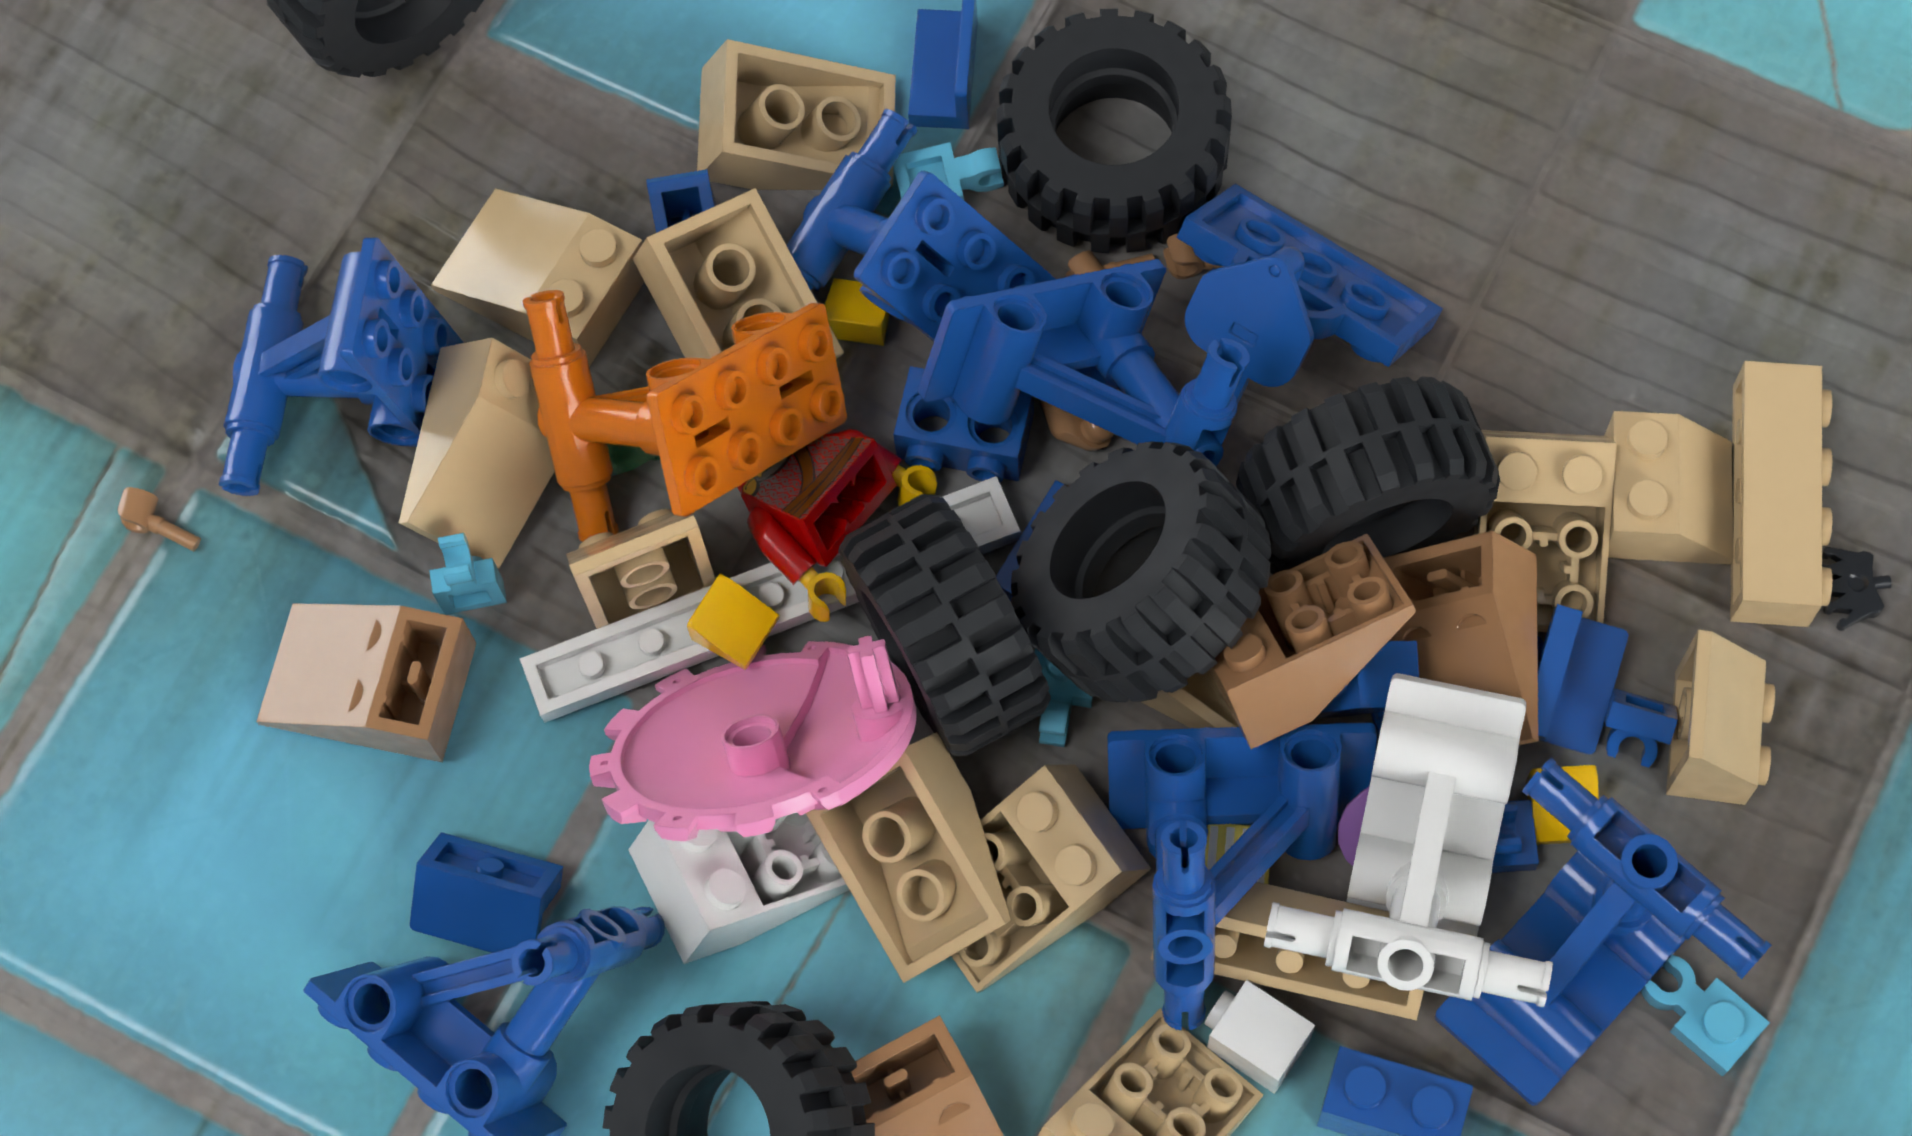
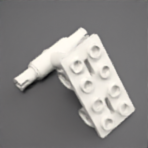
M1400 673L1394 674L1390 682L1347 895L1348 903L1388 911L1389 918L1345 908L1343 911L1336 910L1335 917L1281 906L1280 903L1273 902L1264 947H1275L1326 958L1325 966L1332 967L1331 971L1386 982L1391 987L1399 990L1412 991L1419 989L1470 1001L1472 997L1479 999L1481 992L1544 1007L1547 999L1546 991L1549 990L1553 962H1542L1490 951V943L1484 942V938L1477 937L1486 906L1493 859L1505 804L1508 802L1512 786L1519 740L1526 712L1525 700Z

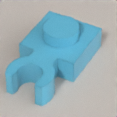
M1671 955L1663 967L1676 978L1678 990L1675 992H1665L1656 983L1649 980L1641 990L1642 996L1654 1008L1665 1011L1674 1010L1682 1018L1670 1030V1033L1723 1077L1770 1022L1718 978L1703 991L1695 984V974L1691 966L1684 959Z

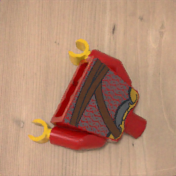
M855 429L825 434L737 486L750 513L747 519L748 528L761 552L793 585L800 582L808 590L809 613L813 618L821 622L830 621V610L825 602L818 597L823 594H831L843 606H846V587L840 576L829 572L818 573L813 567L816 564L827 567L839 553L838 549L845 536L860 528L896 486L899 487L897 497L899 506L921 494L935 495L937 488L936 476L929 467L914 465L907 469L899 465L901 458L878 444L874 438H870Z

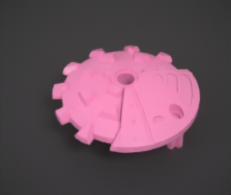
M864 636L858 638L859 645L855 646L828 641H808L801 652L766 655V647L762 645L746 670L732 662L695 676L688 669H683L655 684L656 690L661 694L639 711L624 708L620 710L604 729L605 735L609 739L615 740L612 751L591 756L589 764L590 777L595 787L616 788L617 792L602 798L607 814L613 820L620 824L646 822L648 819L655 822V831L662 839L688 841L696 838L699 830L718 829L720 832L737 831L743 837L768 833L773 830L775 819L796 812L801 816L813 809L830 810L845 804L876 783L892 768L909 745L916 725V706L911 686L904 673L890 661L884 639L873 641L872 636Z

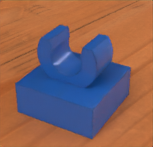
M1614 688L1605 716V726L1612 728L1606 740L1607 755L1615 758L1623 739L1637 737L1645 745L1641 755V766L1649 768L1657 757V741L1671 744L1678 721L1677 706Z
M1531 800L1508 801L1505 804L1493 859L1492 873L1536 870L1539 859Z

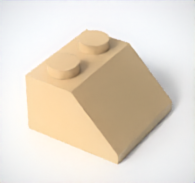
M1614 411L1604 435L1617 443L1608 558L1731 565L1733 562L1732 442L1680 414Z
M1697 631L1675 671L1673 705L1677 706L1678 721L1669 749L1666 795L1745 805L1758 785L1765 786L1768 781L1771 749L1769 746H1761L1762 722L1770 723L1773 715L1775 686L1774 684L1765 683V660L1712 631Z

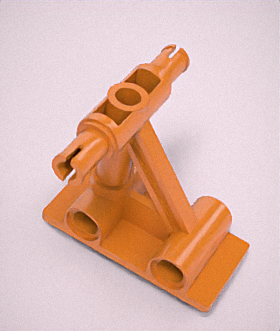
M561 290L542 291L534 293L531 297H526L522 301L527 312L536 350L531 355L529 366L539 404L537 414L538 426L541 433L547 438L557 483L563 490L570 493L578 527L577 534L582 542L596 534L609 532L615 535L619 531L606 484L610 481L613 472L607 444L640 447L647 454L660 456L672 513L676 516L687 517L845 423L847 420L845 398L841 387L833 338L830 332L826 307L822 303H810L794 313L766 312L740 319L731 327L735 345L712 358H679L662 362L647 370L648 387L596 396L586 351L582 349L580 344L573 342L564 303V292Z

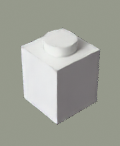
M1248 980L1245 981L1236 996L1226 990L1218 999L1204 1023L1213 1030L1209 1035L1207 1048L1274 1094L1311 1040L1315 1024Z

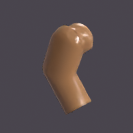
M1039 399L1051 434L1056 439L1087 451L1100 450L1109 445L1111 437L1114 435L1113 433Z

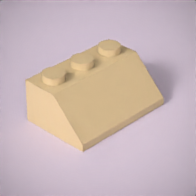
M756 188L647 237L633 258L638 271L685 358L710 359L735 345L731 327L740 319L766 312L794 313L810 303H817ZM830 327L835 357L838 358L844 351Z

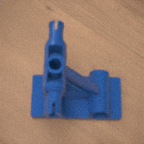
M890 109L883 111L882 117L859 152H851L850 155H845L820 195L814 197L807 204L803 213V221L787 243V247L810 290L817 292L820 287H825L848 250L863 255V259L854 271V278L862 284L859 290L862 295L885 312L912 324L933 342L945 307L950 301L965 296H976L1011 289L1020 285H1030L1056 279L930 172L920 171L889 218L873 213L891 186L889 182L892 178L888 174L911 137L915 136L918 131L914 125H908L910 121Z
M364 238L361 252H350L344 255L330 315L302 330L304 323L300 313L297 312L308 266L304 265L302 260L288 255H273L269 257L261 302L254 305L253 309L248 313L241 351L237 354L233 365V387L223 425L225 433L230 437L223 473L218 485L223 486V490L236 495L254 496L259 493V483L267 446L273 445L280 436L288 397L358 398L361 403L372 405L367 427L369 435L384 443L417 447L440 348L464 343L379 238Z
M1159 259L1080 275L1074 274L1065 278L1030 285H1020L1011 289L976 296H965L950 301L945 307L918 393L924 402L953 397L961 410L969 418L979 423L995 425L1009 420L1014 412L1019 395L1023 391L1137 445L1144 442H1170L1190 446L1194 451L1201 452L1216 467L1223 457L1224 449L1222 444L1237 412L1234 392L1243 371L1250 362V355L1243 345L1234 340L1221 338L1219 343L1216 340L1212 341L1207 349V356L1198 377L1185 384L1179 395L1154 361L1155 352L1142 334L1166 273V267Z
M1373 723L1303 725L1253 749H1250L1239 727L1139 729L1111 731L1108 733L1109 811L1122 829L1146 828V843L1149 852L1156 858L1157 873L1154 875L1152 884L1153 973L1156 982L1164 989L1162 1015L1164 1021L1170 1027L1182 1031V1012H1188L1189 1030L1199 1027L1205 1020L1204 990L1214 978L1216 925L1284 852L1294 858L1311 861L1325 857L1335 848L1338 822L1346 805L1361 791L1370 786L1377 741L1376 727ZM1208 825H1251L1210 870L1205 866Z
M1550 758L1542 766L1541 773L1537 771L1522 792L1532 797L1570 830L1567 837L1572 841L1570 845L1577 852L1557 873L1541 897L1501 940H1496L1490 946V951L1542 962H1553L1549 990L1546 991L1547 999L1545 1006L1539 1007L1534 1003L1481 992L1479 999L1472 997L1471 1001L1449 996L1437 1009L1434 1016L1435 1020L1533 1106L1538 1105L1686 939L1689 940L1694 936L1734 970L1741 980L1772 946L1771 943L1767 940L1764 941L1721 904L1725 899L1720 894L1722 890L1678 854L1667 840L1652 832L1614 798L1608 799L1603 795L1598 800L1558 766L1553 758Z
M612 906L598 911L582 909L577 917L548 925L538 934L537 939L523 941L518 946L452 964H448L438 957L431 956L384 969L374 962H367L310 978L303 991L318 1004V1011L324 1019L339 1028L348 1029L368 1046V1054L376 1063L386 1069L398 1071L418 1088V1096L427 1106L440 1113L449 1114L469 1131L468 1136H560L567 1123L542 1102L553 1086L557 1076V1063L550 1047L599 974L633 963L642 954L643 950L657 946L665 934V924L659 913L655 916L647 917L654 910L651 907L641 906L633 910L623 906ZM523 981L526 985L534 986L510 1022H503L495 1033L455 1000L459 997Z

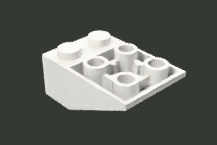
M797 812L775 819L773 830L768 833L743 837L737 831L699 830L697 837L688 841L662 839L655 831V822L648 820L628 849L659 914L663 918L665 927L683 964L741 945L849 891L848 886L807 815L803 814L800 816Z

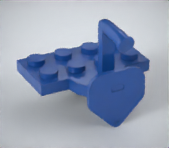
M1236 183L1188 215L1176 237L1191 246L1196 256L1212 265L1223 266L1209 271L1200 279L1185 312V326L1192 341L1206 352L1212 341L1216 340L1219 343L1221 338L1234 340L1247 349L1250 355V362L1243 371L1234 392L1237 405L1250 379L1267 387H1278L1289 382L1298 373L1314 339H1324L1337 335L1350 343L1352 350L1360 357L1371 362H1381L1390 367L1433 329L1443 310L1442 307Z

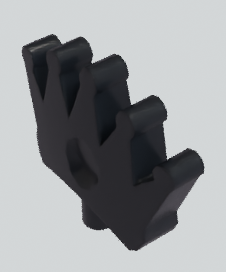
M1825 547L1822 551V558H1830L1836 563L1827 566L1823 564L1822 567L1831 568L1833 579L1831 596L1838 597V599L1825 606L1823 609L1824 613L1827 615L1832 612L1849 614L1847 618H1842L1838 621L1836 628L1839 631H1844L1846 628L1867 618L1879 616L1884 608V604L1877 589L1891 588V578L1889 575L1873 577L1874 555L1866 551L1853 552Z

